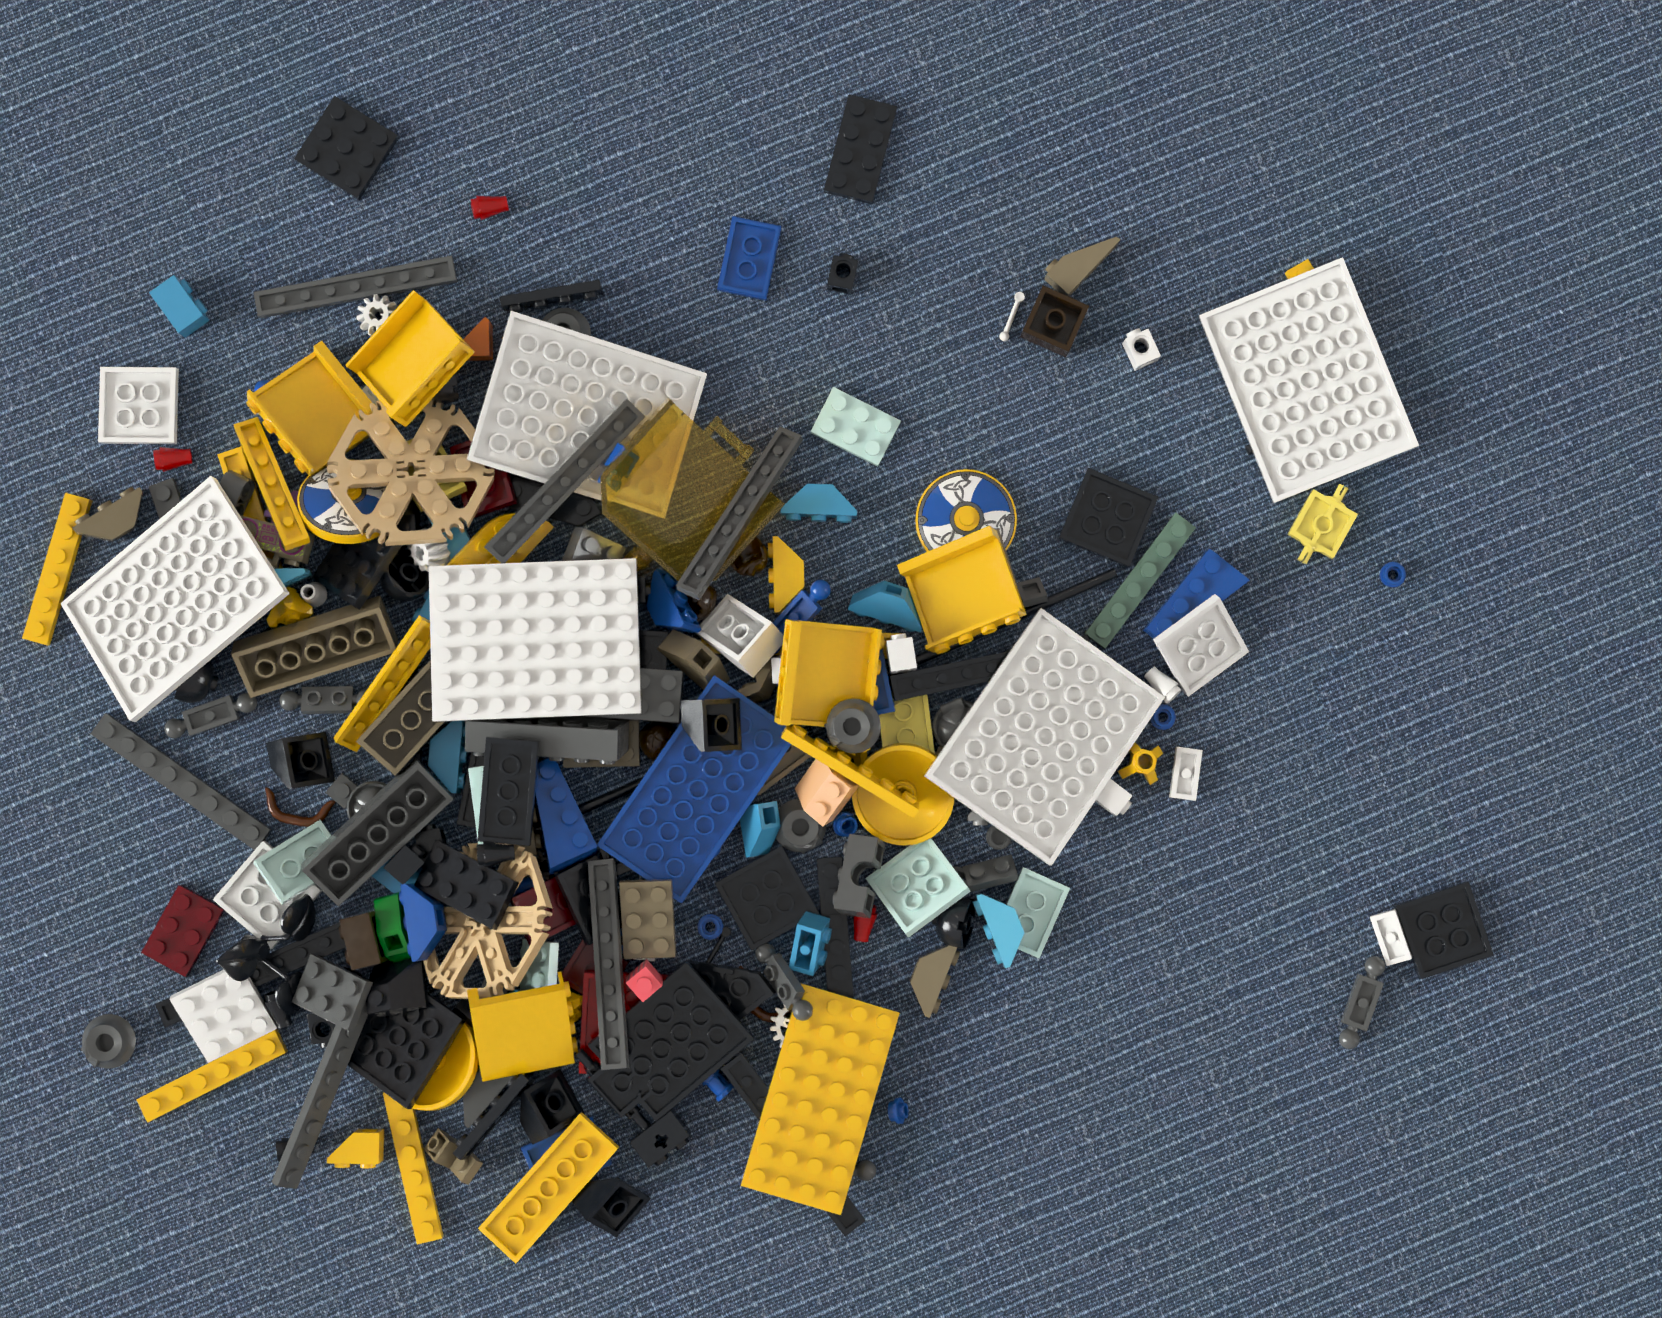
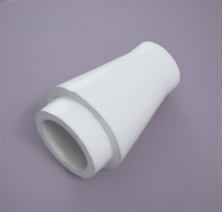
M319 582L306 584L300 590L303 600L312 607L321 606L327 599V590ZM310 590H313L312 596L309 595Z
M1155 666L1144 676L1151 687L1165 697L1164 701L1166 704L1170 703L1182 691L1178 687V682L1159 671Z

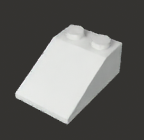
M729 594L722 599L712 613L700 624L702 630L696 633L739 669L753 678L783 645L784 637L771 621Z

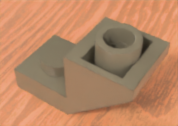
M771 658L755 675L756 683H746L741 689L737 690L755 704L769 699L776 684H772Z
M438 1128L424 1147L425 1152L435 1163L449 1168L462 1183L469 1185L483 1163L474 1153L468 1159L459 1160L453 1154L457 1149V1140Z

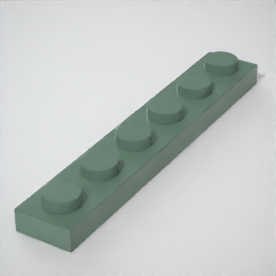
M1174 513L1084 634L1088 635L1091 640L1103 649H1106L1196 527L1179 514Z

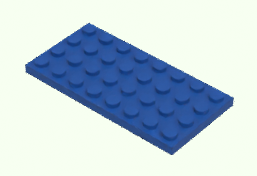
M715 675L697 700L740 698L742 750L700 752L682 728L681 722L597 844L602 850L646 880L672 879L673 898L681 904L791 746L789 742L781 738L782 731L786 725H779L774 722L773 715Z

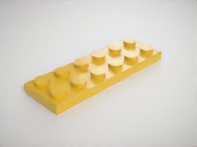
M581 1112L478 1229L514 1263H517L616 1152L619 1146Z

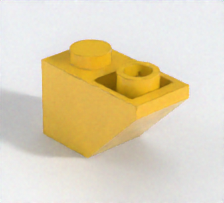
M384 1129L356 1130L327 1158V1163L334 1164L335 1168H348L350 1164H360V1168L366 1169L376 1168V1164L384 1160Z

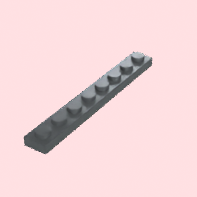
M451 255L253 293L257 316L259 318H266L364 300L365 298L369 299L373 298L374 294L380 297L456 283L458 281L454 258Z
M625 399L492 537L484 548L500 563H506L606 459L616 444H620L645 416L628 399Z
M781 426L778 428L676 584L678 591L697 600L701 599L802 443V435Z
M109 713L103 715L90 733L253 850L262 841H265L272 831L267 825Z
M616 859L588 861L601 1070L629 1068Z
M366 1002L354 1032L335 1025L272 1179V1183L277 1187L298 1188L367 1019Z

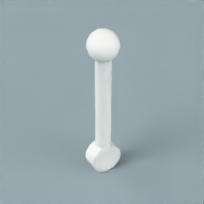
M1017 292L1014 296V306L1004 332H1001L999 335L1002 341L1009 339L1008 333L1019 304L1025 298L1022 292Z

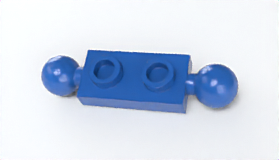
M816 580L810 587V594L806 590H801L776 618L773 624L783 635L785 619L812 621L821 611L822 607L817 601L824 600L830 595L831 588L828 582Z

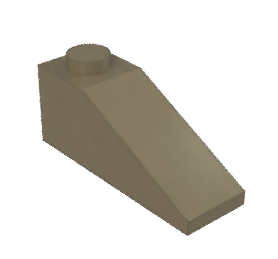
M1114 237L1064 255L1059 261L1054 259L1045 269L1048 273L1044 280L1057 292L1069 297L1118 246L1120 239Z

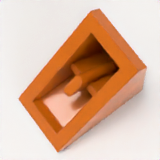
M484 317L464 338V341L475 351L467 361L493 360V325Z

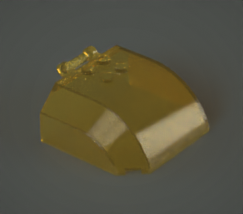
M667 397L610 462L600 476L602 514L679 581L750 473L742 464L751 456L754 449L750 445L746 446L722 424L723 420L718 416L714 417L708 426L702 430ZM714 431L740 453L736 459L710 437ZM771 491L712 581H716L785 505Z

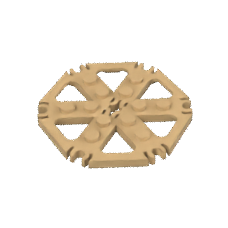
M380 400L376 401L377 406L374 403H370V409L373 412L370 415L364 414L361 409L359 410L361 421L354 414L327 461V472L337 474L335 478H328L329 490L362 536L365 530L366 538L370 539L373 533L378 532L381 534L378 538L379 544L382 545L385 542L386 546L447 542L446 537L450 540L453 539V534L450 531L453 527L458 528L461 533L465 532L463 523L469 528L494 481L495 472L493 468L487 469L484 467L485 465L467 460L468 454L436 456L451 426L460 427L472 442L475 428L460 408L455 414V405L452 404L449 410L444 411L441 409L443 403H436L431 400L422 409L425 412V418L410 445L390 420L389 415L386 413L388 409ZM365 431L385 459L348 460L345 457V453L356 433ZM409 466H414V470H418L414 472L413 476H409L408 472H404L409 469ZM476 481L477 487L466 507L459 509L451 503L437 483ZM387 486L373 512L370 514H362L347 494L350 488ZM414 497L433 523V526L428 530L400 531L397 525L411 499Z
M468 843L469 847L462 846L463 853L477 860L478 843ZM514 845L515 860L501 863L497 871L518 881V886L525 876L530 875L537 895L535 905L508 906L497 930L490 929L484 924L476 922L471 917L452 907H444L447 927L445 934L459 935L441 965L439 964L435 949L427 960H423L429 983L433 984V988L440 989L441 995L452 999H468L467 990L473 988H466L463 984V979L477 955H479L487 981L486 987L478 988L479 999L503 995V987L506 990L513 991L515 986H519L549 934L541 932V930L549 931L551 927L544 925L543 920L546 916H552L553 913L544 909L552 908L537 859L531 852L524 851V846ZM502 934H529L531 936V945L517 967L513 968L511 966Z

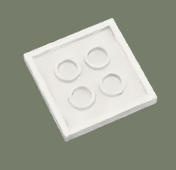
M100 367L98 442L101 444H177L179 369L176 367Z
M1216 594L1153 639L1182 691L1188 697L1249 652L1224 604Z
M266 841L260 843L213 899L257 938H261L262 935H285L286 933L281 929V918L287 907L305 894H308L314 901L322 892L315 884L282 905L254 865V860L273 849ZM268 941L267 943L270 949H273L279 941Z
M225 970L171 995L169 999L208 1063L277 1029L274 1019L266 1008L264 1000L251 978L249 977L244 981H236Z

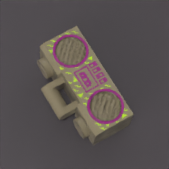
M241 516L263 551L274 553L273 559L267 558L274 569L279 568L281 558L284 559V564L295 567H299L300 563L308 565L315 538L314 534L307 532L310 543L285 551L273 523Z

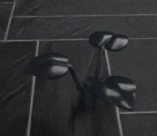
M305 894L287 907L281 918V929L286 933L285 935H262L261 938L245 935L240 942L233 945L216 960L226 973L236 981L248 979L257 968V960L280 975L285 982L276 988L275 1001L279 1009L289 1015L295 1014L301 1008L292 1003L303 973L296 972L289 978L286 973L265 958L270 952L267 942L288 940L291 937L295 941H302L311 932L316 918L313 900L308 894Z

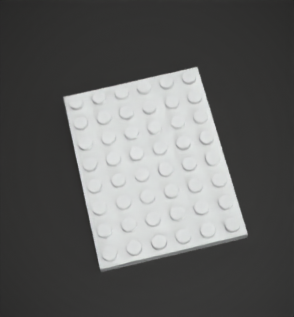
M1343 257L1199 315L1273 503L1419 446Z
M510 311L467 460L545 483L623 401L628 399L645 416L620 443L638 456L625 478L620 476L618 487L613 492L598 483L600 475L608 469L604 465L609 458L608 455L574 493L664 519L707 373Z
M210 476L66 598L61 605L128 719L137 722L290 593L218 480Z
M636 558L429 566L433 722L642 714Z
M1040 608L924 777L1042 861L1052 865L1165 697Z

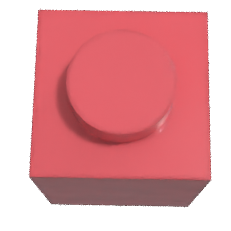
M646 959L627 975L626 984L644 1002L663 986L664 978Z

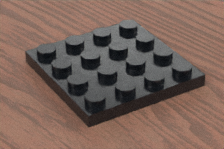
M428 992V1007L386 1017L368 1015L348 1063L349 1067L406 1109H412L466 1022V1019Z

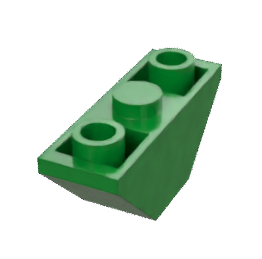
M399 892L375 898L376 931L386 958L393 963L411 958L407 951L409 939L408 932L403 924L405 912L404 906L400 902Z

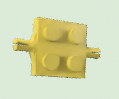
M1339 484L1333 496H1325L1314 489L1310 492L1287 534L1305 546L1297 559L1300 562L1302 561V563L1307 564L1313 552H1319L1330 559L1335 557L1358 515L1341 502L1348 491V488L1344 487V485Z

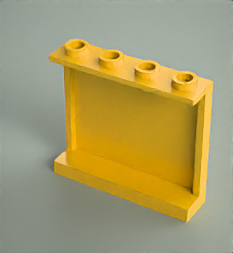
M413 290L348 361L346 367L363 380L388 409L386 413L392 419L407 427L475 351L425 298Z
M323 341L314 345V352L255 392H252L250 389L247 391L248 401L246 404L255 415L259 413L263 418L262 424L270 434H276L280 439L278 444L286 454L290 452L296 459L294 464L301 473L306 472L310 477L328 466L327 461L354 414L361 421L359 417L360 409L366 415L373 413L370 409V403H372ZM365 431L356 433L346 453L369 438L368 434Z
M987 526L897 565L900 574L906 578L928 642L925 648L933 653L941 654L950 650V646L959 643L962 645L969 643L976 635L981 633L982 635L991 634L997 630L996 627L1003 624H1015L1021 620L1020 617L1027 615L997 530L991 526Z
M785 619L774 722L786 726L795 724L825 727L824 725L827 723L830 711L841 701L860 699L873 706L874 701L878 697L876 678L881 672L879 652L884 646L882 630L874 627Z
M557 972L559 984L479 999L478 988L467 990L482 1082L575 1063L574 1052H578L576 1037H571V1035L576 1034L573 1018L569 1019V1016H573L571 1000L566 999L571 997L569 981L563 982L561 972Z

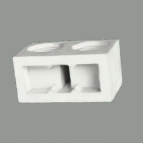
M906 633L892 635L890 640L886 641L890 675L916 671L917 664L912 637L907 638Z

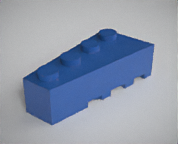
M1209 548L1187 573L1143 631L1154 639L1214 594L1221 601H1224L1250 580Z
M549 758L539 762L537 765L535 801L549 874L551 875L597 854V845L557 762L550 761Z

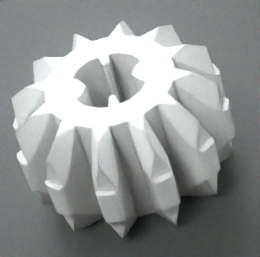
M374 294L373 302L365 298L366 307L358 306V310L363 314L356 316V318L362 322L360 328L363 331L368 330L369 336H372L397 307L395 302L389 303L388 296H384L380 300V297ZM377 312H379L382 316V319L379 321L376 319L377 317L375 316Z
M446 542L408 545L412 553L410 556L414 559V565H419L421 571L426 570L429 572V566H445L449 562L448 556L451 554L447 548L449 544Z

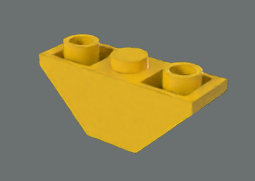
M773 536V543H768V558H773V568H768L769 583H774V593H769V609H774L776 615L781 614L800 591L805 589L804 561L778 536Z

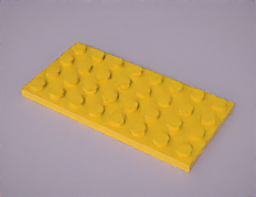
M800 983L805 990L801 999L811 1003L813 1014L808 1020L800 1021L791 1013L741 1186L841 1215L900 1013Z

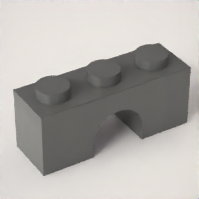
M849 834L848 841L844 844L843 855L845 857L843 866H840L838 871V890L833 895L834 909L842 915L871 918L875 893L868 887L859 886V877L868 868L881 869L886 844L878 837Z

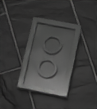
M310 954L292 1003L347 1031L354 1032L373 982L318 955Z

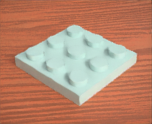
M931 838L908 846L881 866V869H877L865 878L908 938L971 892Z

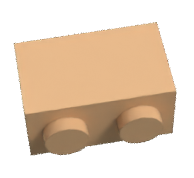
M815 759L795 787V791L803 810L821 826H825L834 821L835 817L842 811L860 785Z

